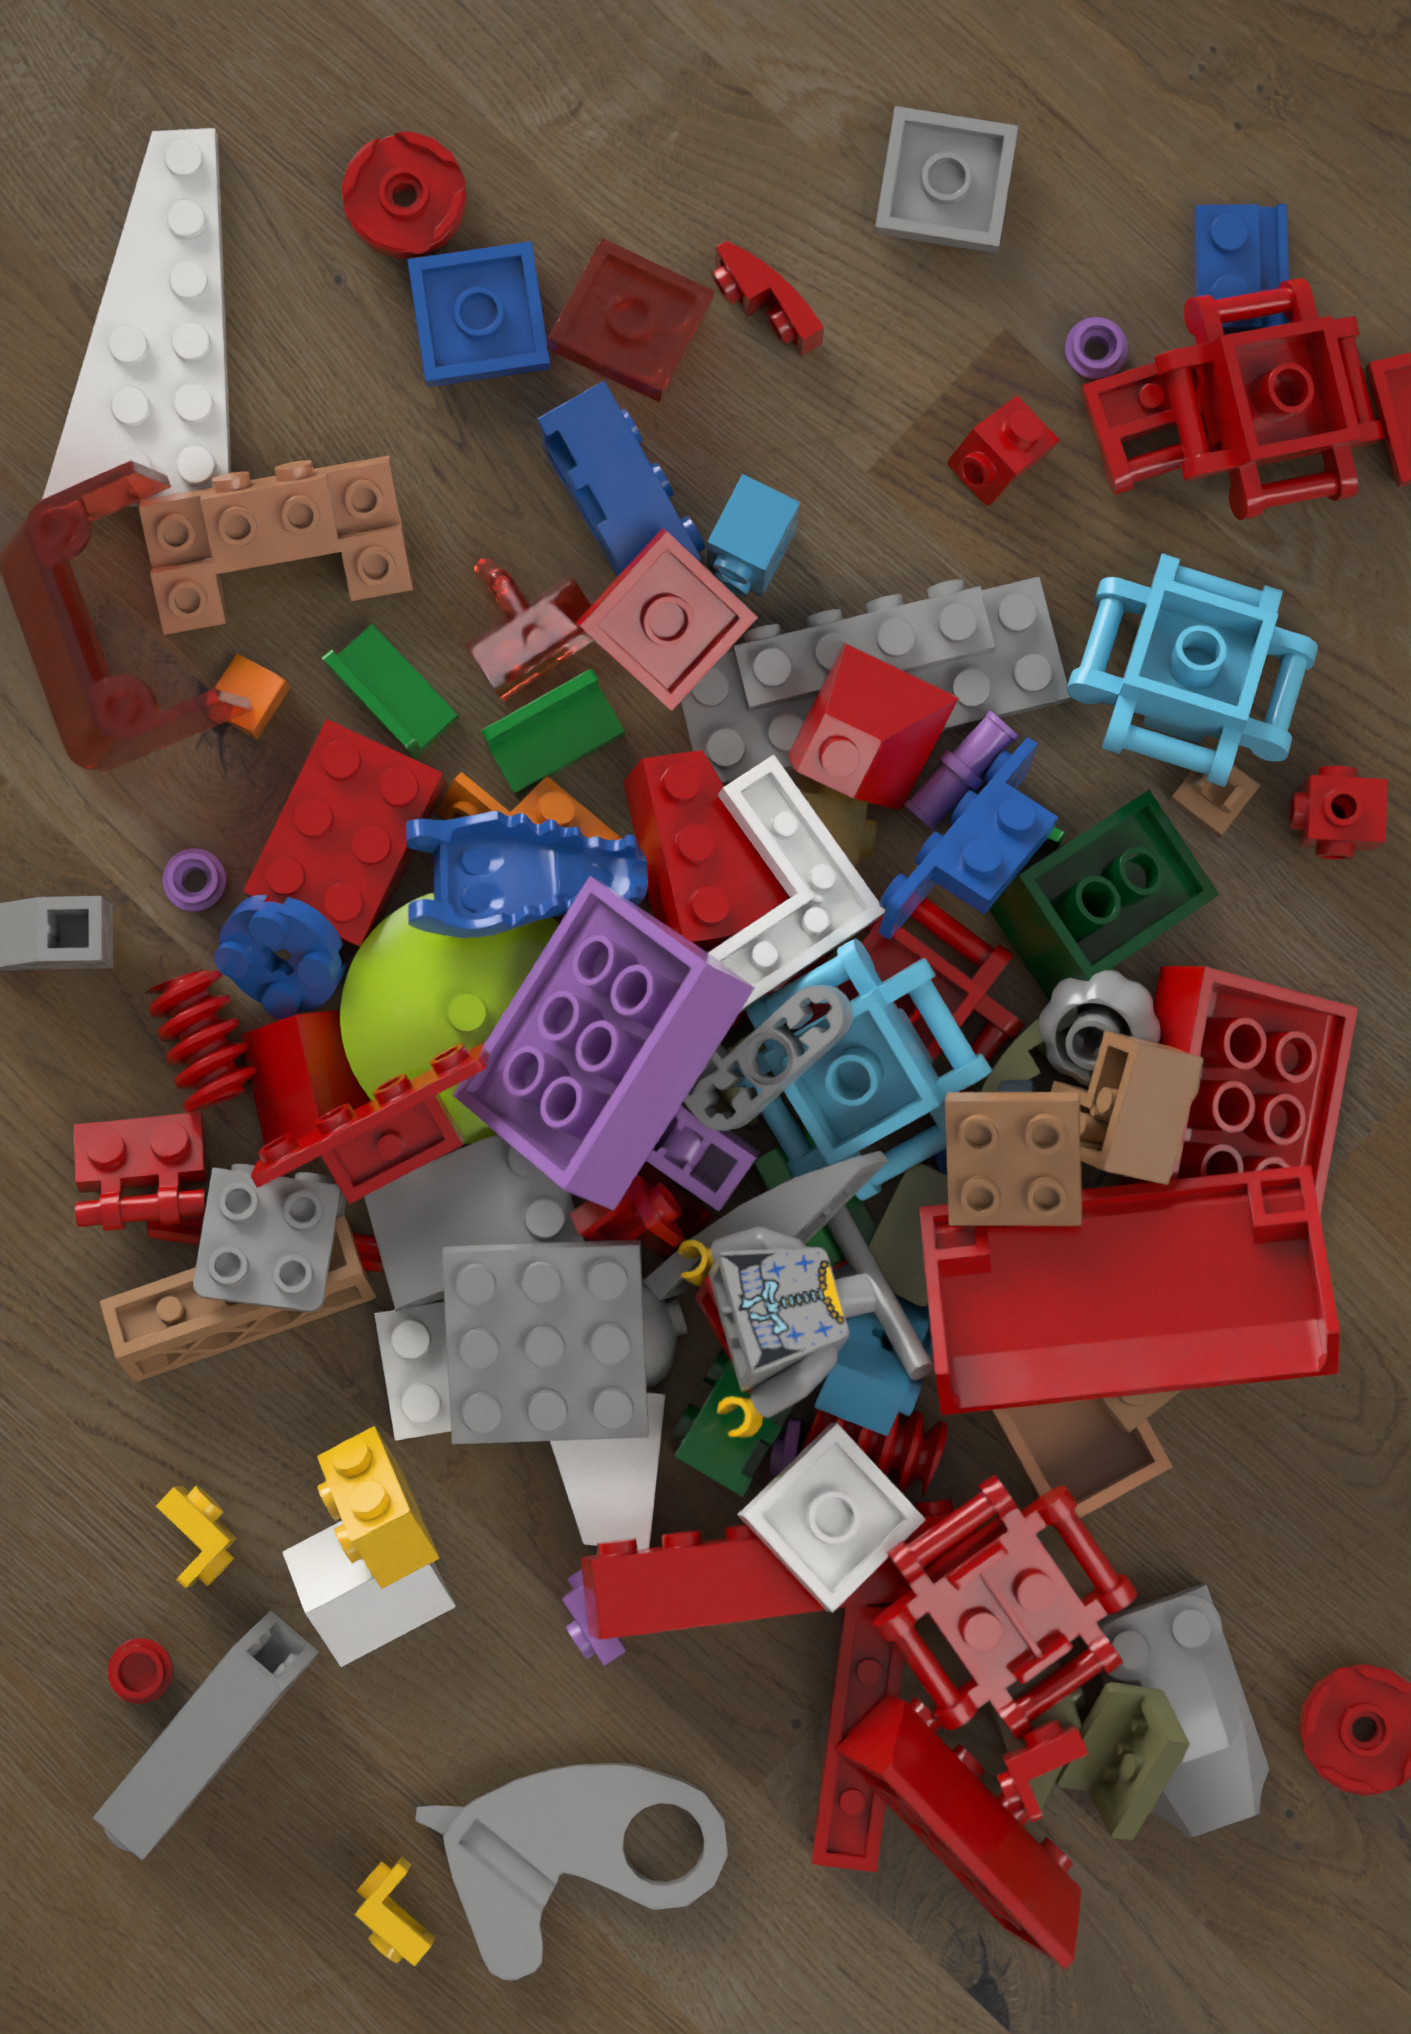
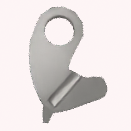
M581 1764L549 1769L515 1779L473 1800L465 1807L434 1805L419 1806L416 1810V1822L443 1834L452 1879L482 1959L489 1972L503 1980H518L535 1972L541 1965L543 1937L540 1921L544 1907L561 1874L568 1873L583 1877L653 1910L685 1907L715 1886L728 1856L724 1817L704 1789L682 1778L635 1764ZM659 1803L677 1805L690 1812L700 1824L704 1837L703 1852L696 1866L683 1877L671 1881L651 1880L638 1873L627 1860L623 1847L624 1833L631 1819L642 1809Z

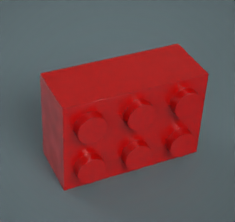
M326 719L243 893L248 898L255 895H268L264 902L284 904L289 897L310 905L334 926L339 933L342 944L358 951L370 933L382 922L416 851L407 846L406 823L415 819H431L447 786L443 773Z

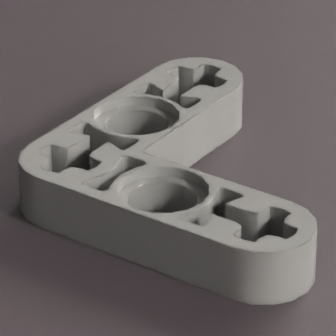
M827 985L805 987L798 991L730 1054L720 1043L683 1102L703 1125L716 1131L737 1129L749 1123L845 1036L850 1029L853 1019L852 1006L847 996L839 989ZM811 1001L815 1004L829 1002L832 1007L826 1016L831 1024L829 1029L824 1026L809 1029L800 1038H797L790 1031L783 1028L785 1022H787L790 1029H798L809 1021L813 1016L812 1009L808 1006ZM769 1039L780 1042L787 1051V1066L782 1074L777 1077L767 1076L757 1064L758 1049L762 1043ZM801 1042L809 1046V1049L806 1052ZM738 1065H740L743 1074L736 1070ZM746 1078L761 1089L759 1095L755 1087L744 1088L731 1102L736 1110L735 1114L731 1112L717 1114L714 1106L719 1101L718 1094L714 1091L716 1088L720 1090L731 1089Z

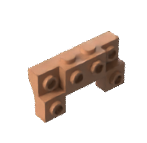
M390 456L313 469L312 461L310 460L295 461L276 466L274 468L276 476L250 480L249 472L228 473L212 478L213 487L141 500L138 507L152 568L150 575L163 635L226 624L227 611L219 574L341 552L351 601L413 590V579Z

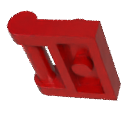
M1155 362L1082 385L1080 393L1103 459L1107 482L1113 495L1133 490V483L1181 468L1180 462L1185 460L1182 443L1129 459L1126 458L1122 442L1177 426L1165 376H1158ZM1192 369L1190 372L1210 453L1221 451V443L1212 445L1209 440L1198 395V386L1205 382L1203 369Z

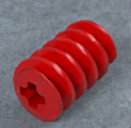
M219 970L196 971L184 974L153 986L144 993L162 994L148 1008L152 1017L171 1018L157 1031L158 1038L165 1042H180L165 1057L170 1065L188 1066L174 1080L178 1089L197 1090L183 1103L184 1110L187 1113L208 1109L247 1094L251 1090H245L243 1083L258 1072L256 1066H236L234 1060L245 1052L249 1046L247 1042H227L225 1037L240 1025L238 1018H219L217 1012L231 1001L230 994L209 993L208 988L223 977Z
M820 1409L816 1410L804 1440L802 1451L831 1423H837L859 1448L874 1461V1464L885 1476L893 1469L898 1471V1490L901 1493H905L916 1479L921 1480L923 1498L946 1444L947 1422L938 1420L925 1434L923 1433L922 1412L913 1411L902 1424L899 1423L898 1412L888 1436H885Z

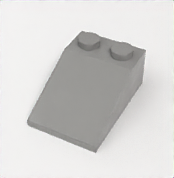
M500 1135L486 1138L443 1155L364 1196L395 1312L444 1299L442 1251L446 1246L584 1242L583 1237L578 1234L569 1215L575 1210L570 1192L563 1190Z

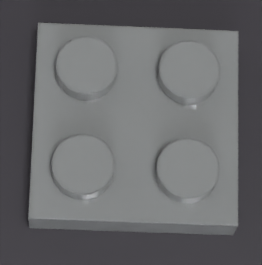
M895 106L874 234L997 254L1018 126Z

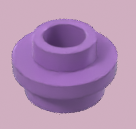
M1101 317L1087 318L1077 323L1069 332L1065 342V358L1069 367L1078 376L1091 381L1115 375L1122 368L1128 353L1127 339L1122 329L1111 320ZM1089 342H1099L1106 348L1107 355L1101 360H1093L1086 355L1084 346Z
M191 848L177 853L169 860L163 872L162 881L166 896L175 906L187 912H203L214 907L223 897L227 887V875L223 864L215 855L203 849ZM194 870L205 872L207 877L205 887L199 892L187 891L184 884L188 873Z

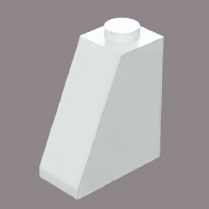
M647 1392L648 1438L550 1441L583 1544L597 1546V1543L605 1541L636 1539L638 1550L650 1548L666 1394Z

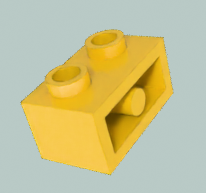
M375 1426L317 1456L327 1480L317 1486L318 1491L332 1518L335 1521L342 1518L344 1523L334 1528L337 1539L352 1564L361 1559L363 1560L381 1589L440 1559L405 1474Z

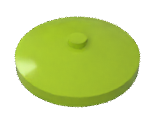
M434 893L427 894L415 900H434ZM411 902L398 908L386 917L370 933L355 955L346 976L340 1005V1026L345 1053L356 1079L369 1098L374 1100L375 1097L372 1092L393 1077L406 1073L408 1078L412 1080L431 1070L432 1067L429 1062L438 1054L455 1045L463 1043L467 1050L481 1043L485 1044L558 928L559 923L550 917L492 936L457 938L411 927L408 924V905ZM460 1083L439 1093L464 1137L463 1145H471L486 1138L499 1135L453 1096Z

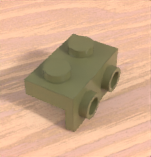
M1110 1682L1103 1688L1079 1731L1089 1754L1063 1765L1056 1782L1061 1788L1089 1791L1110 1837L1133 1841L1148 1814L1154 1809L1157 1799L1175 1769L1183 1761L1190 1742L1163 1690Z

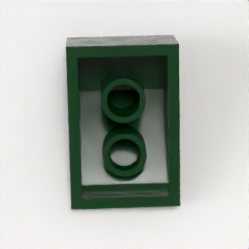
M1147 790L1015 877L989 908V911L1050 1001L1054 988L1061 980L1074 978L1089 981L1094 974L1105 970L1109 971L1210 902L1219 893L1151 791Z

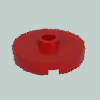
M412 131L396 132L395 136H387L381 140L378 137L365 144L349 162L342 183L344 213L357 238L376 253L396 259L424 257L445 246L460 228L467 208L465 177L453 153L434 138ZM404 190L414 192L417 195L416 201L408 207L398 206L394 199L399 192Z
M1364 1663L1336 1668L1317 1681L1302 1704L1298 1726L1303 1754L1317 1775L1343 1792L1363 1796L1382 1794L1410 1780L1411 1683L1390 1669ZM1360 1717H1369L1373 1723L1372 1734L1365 1740H1357L1352 1733L1353 1723Z

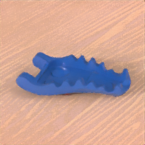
M498 810L450 820L415 819L406 823L407 846L414 850L433 854L434 900L419 899L408 905V924L422 931L457 938L484 937L503 933L545 918L564 915L568 912L590 876L599 880L636 906L646 896L648 887L647 860L637 843L636 837L633 835H626L618 840H606L601 837L587 838L583 836L578 827H562L555 820H547L542 824H535L526 814L518 813L513 816H507Z

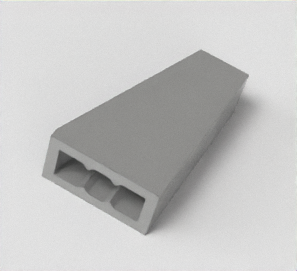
M270 1610L230 1649L94 1815L93 1819L104 1827L109 1840L118 1848L127 1852H133L143 1860L177 1823L318 1655L319 1651Z

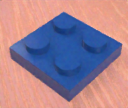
M532 241L407 259L427 388L551 370Z

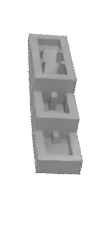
M877 1151L795 1177L739 1205L690 1240H696L711 1248L715 1239L754 1227H765L799 1239L806 1244L889 1160L881 1151ZM677 1250L643 1282L659 1301L688 1292L694 1284L683 1279L680 1274L685 1271L695 1270L700 1265L702 1256L686 1259L678 1254Z

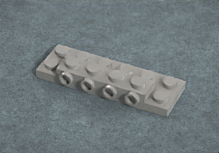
M1040 576L981 590L980 586L966 589L964 580H950L929 587L927 589L929 599L904 604L901 594L888 595L866 603L867 614L843 619L841 610L833 609L806 617L804 619L805 629L782 634L779 624H771L744 632L745 643L735 645L733 651L726 652L680 702L692 751H704L724 786L772 755H775L785 771L794 769L787 755L844 642L956 695L959 699L942 732L979 724L986 717L985 714L989 710L999 718H1004L1068 702L1071 697L1067 693L1068 685Z

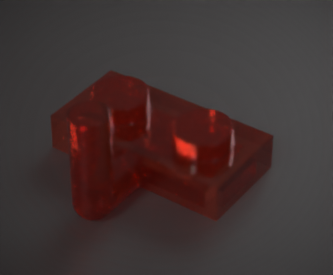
M482 558L477 561L474 566L476 578L490 589L507 617L464 646L496 695L502 701H505L593 641L576 624L581 616L591 607V604L576 580L570 575L528 602L510 573L491 558Z

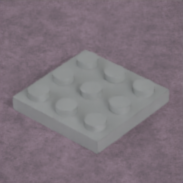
M641 1240L446 1246L443 1248L442 1265L452 1444L648 1438L649 1421Z

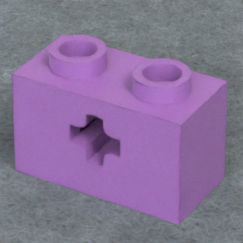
M682 1102L646 1161L717 1211H720L761 1152L730 1130L716 1131L707 1128Z

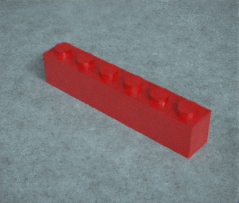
M936 1499L915 1502L914 1507L926 1520L904 1543L906 1545L910 1544L957 1510L953 1509V1500ZM747 1524L725 1527L726 1539L710 1541L701 1540L700 1530L661 1535L663 1547L640 1550L637 1549L636 1539L605 1541L597 1543L598 1555L580 1557L589 1636L599 1640L823 1611L825 1609ZM977 1529L973 1530L971 1533L966 1535L964 1538L959 1540L957 1543H955L953 1546L948 1548L946 1551L941 1553L939 1556H937L935 1559L930 1561L922 1568L925 1570L926 1568L931 1566L933 1563H935L944 1555H946L951 1550L956 1548L962 1542H964L969 1537L974 1535L977 1532ZM888 1557L838 1608L897 1601L911 1590Z

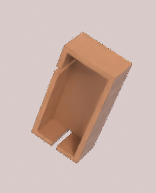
M1097 1399L987 1410L1036 1500L1053 1488L1066 1486L1077 1502L1074 1511L1079 1518L1173 1467L1147 1419L1130 1433L1124 1434Z

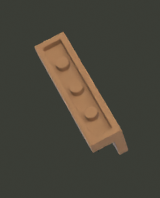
M344 1215L337 1218L324 1303L316 1312L308 1313L202 1298L196 1293L193 1286L196 1267L99 1302L115 1359L132 1381L136 1383L365 1303L377 1297L372 1281L362 1265L350 1224Z

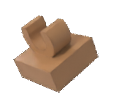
M1234 765L1225 787L1206 782L1207 775L1192 770L1169 799V801L1217 838L1223 835L1260 787L1258 783Z

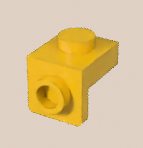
M183 1485L173 1487L156 1507L202 1550L176 1580L185 1589L193 1586L199 1579L206 1586H209L233 1561L234 1557L227 1549L237 1537L218 1520L224 1513V1510L203 1489L196 1485L189 1492Z
M401 1857L392 1868H389L381 1861L356 1891L365 1900L356 1911L355 1916L374 1931L369 1936V1940L384 1956L397 1964L404 1957L415 1967L431 1948L436 1936L389 1896L391 1891L409 1871L412 1864L404 1857Z

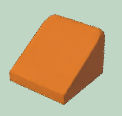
M237 653L203 707L258 740L291 687L284 678Z

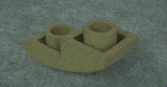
M1077 1007L1070 1009L1061 1019L1059 1032L1062 1031L1065 1044L1070 1030L1069 1026L1073 1025L1079 1014ZM1040 1018L1033 1022L1008 1047L995 1063L992 1072L987 1075L978 1092H998L1001 1081H1031L1041 1073L1029 1053L1037 1048L1042 1058L1046 1057V1047L1039 1029Z

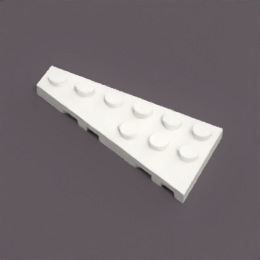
M215 128L152 131L41 502V507L44 511L139 506L140 501L143 499L213 487L212 478L231 473L218 135Z

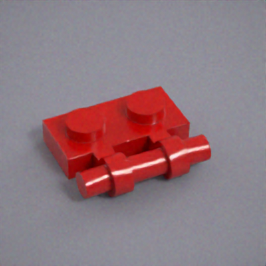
M201 1112L74 1125L75 1184L80 1193L101 1191L100 1200L75 1202V1218L78 1228L102 1225L104 1231L124 1230L125 1223L159 1219L162 1226L182 1224L183 1217L205 1215L207 1204L205 1189L182 1191V1183L207 1180L205 1121ZM159 1185L158 1194L125 1197L126 1188Z

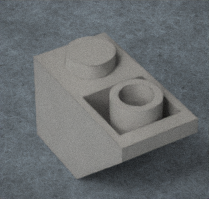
M34 897L0 903V970L113 968V905L104 897Z

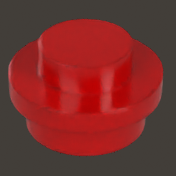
M148 1638L132 1639L120 1645L112 1654L107 1670L108 1680L113 1691L123 1700L134 1704L149 1703L162 1696L169 1688L173 1678V1662L168 1651L160 1643Z

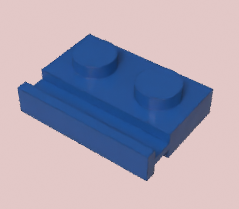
M1259 204L1196 205L1193 212L1195 297L1210 295L1214 300L1277 289L1282 281L1289 280L1287 204H1277L1276 207H1259ZM1280 313L1222 324L1224 334H1234L1288 324L1289 320Z

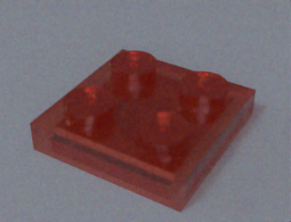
M602 238L549 334L546 349L660 403L713 302L715 291Z

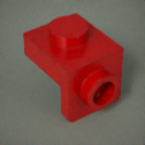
M1016 395L975 426L951 455L947 463L963 483L985 505L990 506L1001 497L1013 481L1047 456L1060 439Z
M638 1174L615 1210L588 1200L569 1214L578 1234L588 1241L634 1240L647 1230H650L674 1248L685 1241V1237L676 1221L682 1215V1211L672 1193L662 1183L653 1186Z
M1055 1719L1034 1727L1031 1731L1022 1735L1026 1743L1025 1745L1002 1754L1008 1771L997 1775L999 1783L1012 1812L1025 1808L1031 1823L1044 1817L1028 1781L1089 1754L1074 1723L1062 1728L1059 1720Z

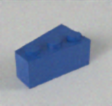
M605 380L537 418L542 450L617 577L662 528L670 533L702 564L699 552L706 549V546L699 531L689 516H685L682 519L679 518L669 500L674 495V491L666 475L657 462L650 465L639 443L643 442L639 430L626 409L620 410Z

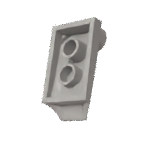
M1200 1584L1104 1617L1096 1622L1123 1660V1664L1107 1675L1104 1670L1099 1673L1103 1687L1110 1682L1163 1690L1190 1742L1183 1761L1175 1769L1151 1813L1175 1826L1187 1838L1195 1837L1259 1814L1263 1785L1270 1769L1223 1634L1221 1617L1213 1605L1207 1585Z

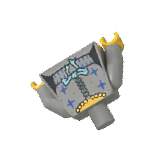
M754 1227L715 1239L711 1248L696 1240H687L681 1243L678 1249V1254L686 1259L702 1256L701 1263L695 1270L685 1271L680 1276L696 1286H701L704 1279L709 1276L740 1390L742 1392L752 1389L750 1399L728 1397L723 1399L718 1405V1414L730 1413L738 1406H741L745 1412L743 1425L738 1429L730 1431L728 1433L729 1436L742 1438L753 1436L761 1427L763 1416L772 1417L806 1397L836 1366L837 1353L849 1338L846 1318L875 1311L876 1308L873 1285L866 1273L834 1279L829 1258L824 1249L819 1247L807 1248L801 1240L765 1227Z

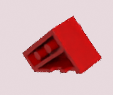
M703 750L642 758L625 778L623 784L635 837L647 860V890L654 918L709 953L790 899L785 889L718 797L724 785Z

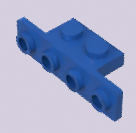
M1027 737L1013 754L1003 750L989 768L984 779L987 785L979 795L970 790L961 799L950 818V823L953 825L946 834L942 836L938 832H934L927 839L915 859V864L918 867L908 878L901 873L894 878L879 902V906L885 909L879 934L890 940L936 884L985 915L1050 836L1058 820V816L1017 790L1028 774L1038 743Z

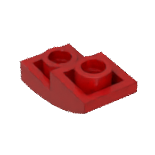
M728 241L716 246L715 265L717 269L712 271L711 275L719 292L729 305L738 301L747 317L769 305L771 309L766 311L765 315L774 334L783 345L791 341L801 357L822 345L824 326L800 294L780 274L745 249Z

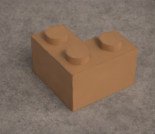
M1104 1031L1089 1089L1058 1081L1053 1082L1051 1092H1080L1081 1161L1103 1171L1168 1185L1173 1166L1181 1153V1138L1191 1102L1198 1093L1199 1074L1204 1058L1167 1045Z

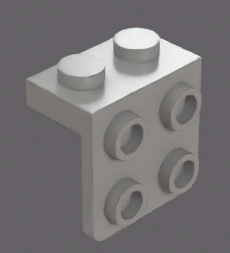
M233 1164L231 1170L212 1168L193 1281L196 1293L205 1299L308 1313L318 1311L324 1303L337 1218L344 1216L346 1198L338 1184H333V1179L328 1176L301 1172L295 1174V1179L279 1177L256 1188L250 1177L254 1165Z

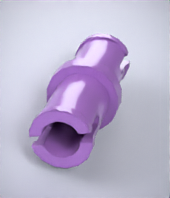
M991 710L985 714L986 717L952 753L948 749L945 750L939 757L943 763L923 784L919 791L904 804L933 831L938 827L937 824L971 788L975 792L979 790L984 784L980 778L991 767L999 754L1019 738Z

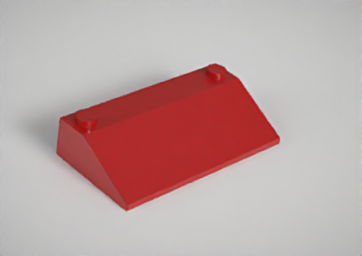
M1311 1165L1169 1180L1168 1185L1147 1182L1082 1189L1081 1226L949 1225L948 1204L919 1207L935 1374L941 1415L1339 1374L1340 1328Z

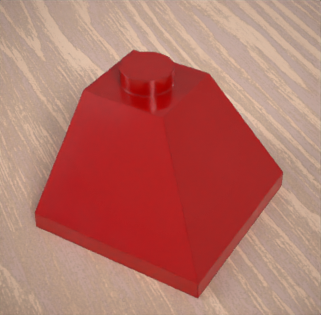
M844 642L787 756L795 771L853 799L901 811L959 698Z

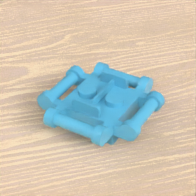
M1162 553L1151 588L1116 577H1107L1100 581L1095 596V603L1099 608L1081 665L1071 673L1067 693L1070 697L1081 703L1098 704L1102 702L1114 706L1102 749L1120 754L1122 749L1129 750L1207 775L1206 782L1225 787L1239 745L1251 749L1253 754L1268 761H1282L1288 757L1292 743V736L1288 732L1305 670L1313 667L1318 645L1307 636L1275 627L1283 590L1264 585L1261 591L1179 565V558ZM1131 612L1142 616L1124 677L1121 678L1105 673L1122 616L1125 613ZM1266 655L1276 657L1281 665L1264 722L1249 718ZM1133 713L1145 716L1144 726L1189 741L1201 743L1205 735L1217 738L1216 749L1211 750L1131 725Z
M853 939L838 948L837 957L774 993L765 995L745 1010L754 1028L757 1029L795 993L805 987L827 985L835 988L851 979L860 995L849 1001L853 1014L850 1029L839 1042L784 1090L816 1145L810 1146L780 1095L765 1107L761 1114L788 1157L789 1161L785 1163V1166L792 1178L819 1170L826 1165L831 1166L861 1156L859 1153L861 1149L930 1112L936 1125L883 1153L889 1161L855 1194L858 1199L865 1201L881 1192L882 1183L946 1149V1094L958 1093L986 1077L992 1072V1069L982 1053L975 1055L931 981L935 973L926 958L915 962L882 982L864 945L858 939ZM907 993L911 996L953 1067V1070L941 1077H938L931 1065L933 1063L932 1057L902 1008L898 1010L894 1003L896 999ZM827 1014L792 1034L800 1038L809 1029L824 1026L829 1029L831 1024L826 1018ZM769 1039L764 1042L766 1049L757 1053V1064L767 1076V1072L772 1070L775 1077L782 1074L787 1066V1051L780 1042ZM801 1042L806 1052L809 1049V1046ZM738 1065L736 1070L743 1074L740 1065ZM746 1078L737 1085L738 1088L742 1086L746 1088L755 1087L758 1095L761 1093V1089Z

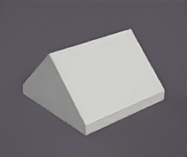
M343 1521L283 1551L304 1612L341 1667L456 1607L434 1562L381 1589L362 1559L352 1564L344 1553L334 1531V1528L344 1524Z

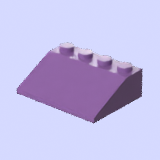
M590 876L484 1044L490 1054L487 1068L462 1081L453 1096L563 1190L615 1210L755 987L719 960L599 880Z

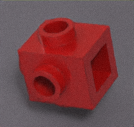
M1320 767L1318 775H1310L1301 784L1300 792H1292L1289 828L1290 830H1299L1298 847L1316 848V858L1348 860L1354 858V850L1375 851L1386 843L1388 779L1357 777V768ZM1331 807L1339 811L1342 819L1333 814Z

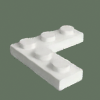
M772 755L723 787L718 794V797L790 896V899L708 953L755 987L740 1012L877 921L885 913V910L879 906L877 898L775 755Z

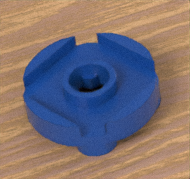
M255 895L241 902L222 927L219 934V947L214 954V963L217 969L225 976L230 977L249 997L261 1003L264 1009L275 1018L285 1019L296 1015L297 1012L311 1011L321 1007L331 998L346 971V962L341 966L342 961L338 953L343 946L339 933L320 912L300 900L288 897L284 904H279L276 902H264L268 895ZM283 948L289 952L291 957L289 961L277 956L274 951L277 952Z

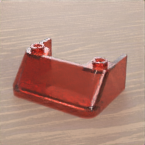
M132 460L39 501L6 542L0 555V571L68 757L76 765L95 771L114 769L253 710L249 698L213 689L160 711L152 689L143 680L129 675L111 677L69 560L77 557L88 545L92 532L91 522L171 488L167 475Z

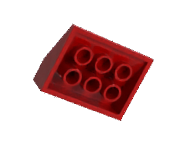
M1161 966L1153 1005L1154 1013L1160 1021L1161 1037L1159 1044L1204 1058L1199 1074L1198 1093L1191 1102L1181 1138V1153L1173 1166L1170 1180L1311 1165L1319 1214L1321 1216L1358 1007L1206 966ZM1122 1175L1120 1185L1153 1181Z
M888 1694L834 1750L1010 1936L1065 1970L1075 1960L1082 1893L1081 1887L1067 1874L1074 1864L1049 1838L1045 1837L1040 1843L1034 1839L1023 1827L1030 1819L1028 1814L1023 1809L1012 1812L1003 1791L995 1797L979 1780L986 1773V1770L963 1746L958 1744L951 1750L940 1739L936 1732L942 1724L920 1700L914 1697L907 1703L898 1697Z

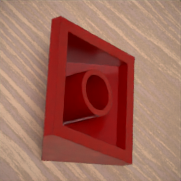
M340 1009L297 1014L240 1034L242 1042H247L249 1046L244 1052L247 1066H256L258 1071L250 1078L264 1146L289 1133H292L294 1138L298 1140L317 1130L316 1120L340 1105L349 1103L352 1110H355L372 1101L360 1086L347 1059L341 1034Z

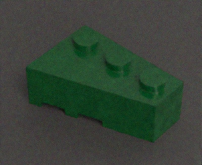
M722 1347L703 1379L704 1382L713 1386L711 1393L701 1409L689 1403L670 1437L681 1443L674 1457L743 1497L753 1480L751 1479L769 1447L771 1448L794 1404L772 1417L763 1416L762 1425L753 1436L746 1438L729 1436L728 1433L730 1431L738 1429L743 1425L745 1412L741 1406H738L730 1413L718 1414L719 1403L728 1397L750 1399L751 1396L748 1390L741 1392L735 1368Z

